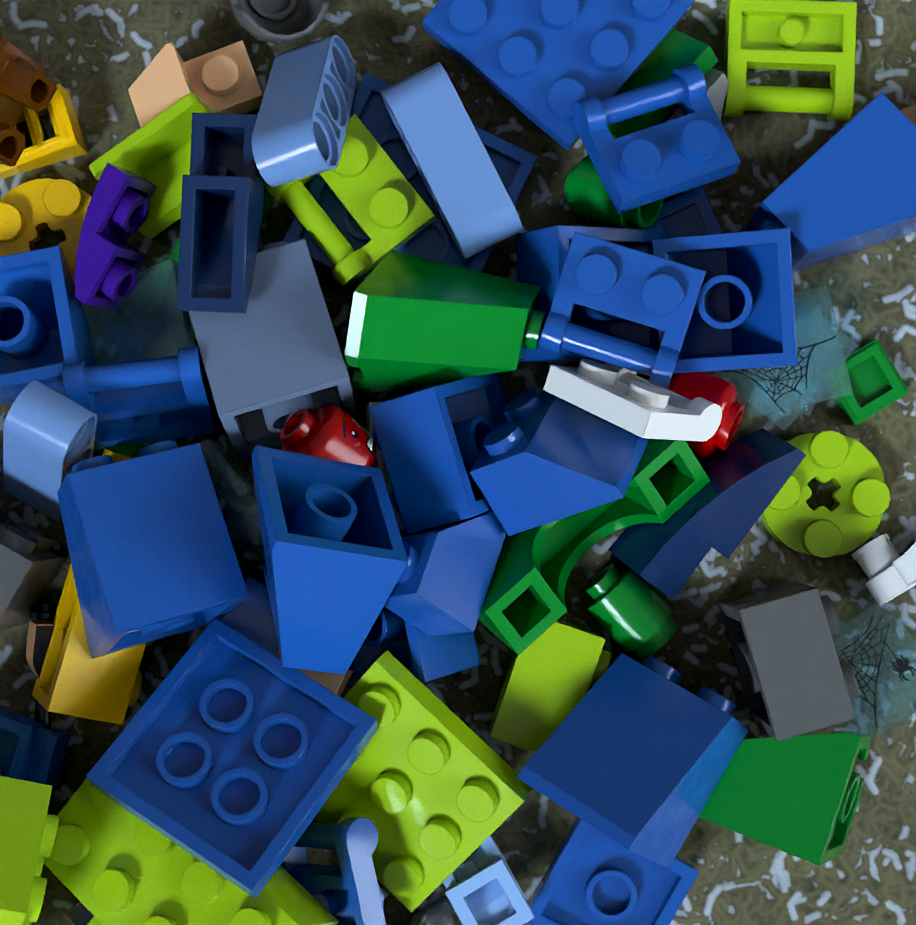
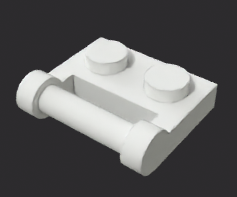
M581 359L579 367L551 365L543 390L641 438L703 442L715 434L722 418L720 406L701 397L690 400L666 388L648 383V380L637 376L635 371L590 359Z

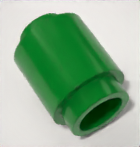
M589 155L584 157L578 165L570 170L565 181L564 192L571 213L575 217L604 225L628 229H637L638 227L649 228L657 220L663 206L664 198L617 214Z
M613 564L608 565L585 587V591L590 595L584 605L585 610L625 652L634 651L640 659H645L647 655L651 656L670 640L678 628V624L670 617L672 608L644 578L627 565L619 570Z

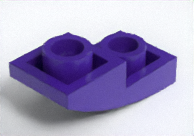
M107 163L96 185L81 229L75 266V298L87 305L116 310L119 303L133 292L139 279L138 269L146 254L127 243V240L131 233L138 230L145 222L150 211V199L157 186L137 173Z

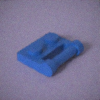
M691 63L676 68L672 71L670 78L602 100H599L596 96H590L574 101L572 104V117L576 130L617 214L733 175L741 162L707 96L704 75L696 64ZM678 103L684 115L616 139L612 138L607 128L609 125Z
M574 232L554 300L542 331L539 349L559 354L562 348L650 376L648 383L668 389L706 271L583 233ZM575 304L665 331L659 350L570 323Z
M199 346L178 348V355L87 367L85 361L63 363L62 379L66 397L97 414L94 450L217 433L215 411L203 371Z
M363 817L345 818L340 823L311 822L283 860L281 866L339 921L336 925H386L383 911L384 897L377 882L372 854L378 843V831L375 824L370 819ZM306 848L336 850L339 866L308 864Z

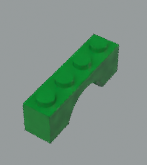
M650 439L624 498L508 536L506 533L478 618L482 624L517 655H520L567 612L564 599L567 579L576 563L592 546L608 535L625 527L642 523L664 524L710 482L709 477L687 442L684 440Z

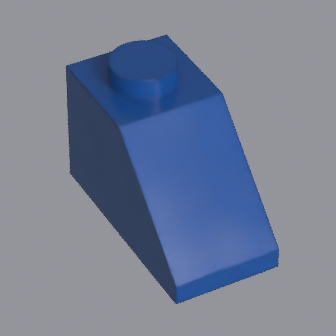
M489 510L472 518L401 537L409 562L384 607L428 636L474 632L507 533L494 511Z

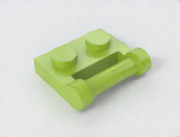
M728 0L725 6L723 73L729 83L722 117H742L744 111L826 114L828 120L849 121L854 103L857 2ZM747 69L830 72L829 88L746 85Z
M356 114L349 118L337 168L272 187L266 182L264 183L265 188L276 202L283 200L332 262L335 267L331 273L343 288L356 282L377 266L391 250L396 251L435 220L433 212ZM319 174L370 239L362 248L356 251L353 249L304 186L316 175Z

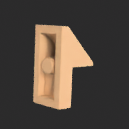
M243 40L185 62L182 61L173 42L167 43L128 89L141 127L189 93H194L213 111L220 114H246L259 109L264 96Z

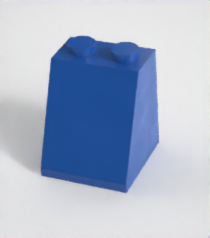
M883 92L875 97L761 203L745 227L747 231L790 228L793 272L916 231V126Z
M162 441L139 450L137 458L113 463L112 457L109 455L92 457L72 466V473H68L61 484L57 496L87 643L92 659L208 626L214 618L222 619L249 596L200 443L178 448L176 441Z
M256 445L251 458L263 572L282 665L285 668L345 675L409 562L382 471L379 468Z
M621 653L524 765L517 778L627 850L669 868L749 730L731 716L737 706L720 694L702 685L697 695H694L677 685L681 674L662 661L647 655L644 662L640 664Z

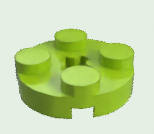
M831 430L800 434L786 440V442L800 449L806 456L760 516L768 532L784 547L819 558L844 555L860 547L876 531L881 522L882 515L890 502V491L885 484L884 474L877 459L859 441ZM813 478L820 483H826L830 480L834 483L836 490L833 492L832 497L835 504L832 508L828 509L823 505H819L814 509L809 507L806 501L811 497L812 491L807 484Z

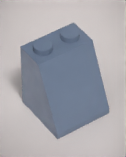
M305 239L292 243L274 242L257 251L246 314L188 311L219 418L239 462L251 459L256 445L278 450L282 449L284 442L280 439V432L288 419L302 408H306L311 412L321 405L333 404L341 407L359 422L349 374Z

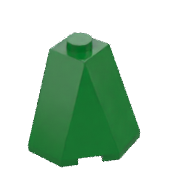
M391 250L356 288L353 294L344 355L347 365L361 369V371L355 370L352 378L354 390L371 393L516 370L526 350L532 349L537 351L547 316V312L536 310L541 287Z
M839 732L798 735L781 741H776L772 737L743 739L699 817L818 866L842 855L862 794L864 779L860 777V773L852 770L856 758L862 761L866 760L872 736L862 732Z

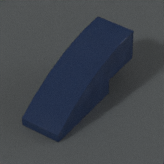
M192 113L190 175H183L177 293V310L241 314H246L258 250L265 180L256 166L251 145L252 133L258 115Z
M763 428L731 442L726 451L720 449L699 462L709 477L710 482L664 524L642 523L629 526L608 550L639 576L673 599L711 547L727 559L731 556L806 454Z

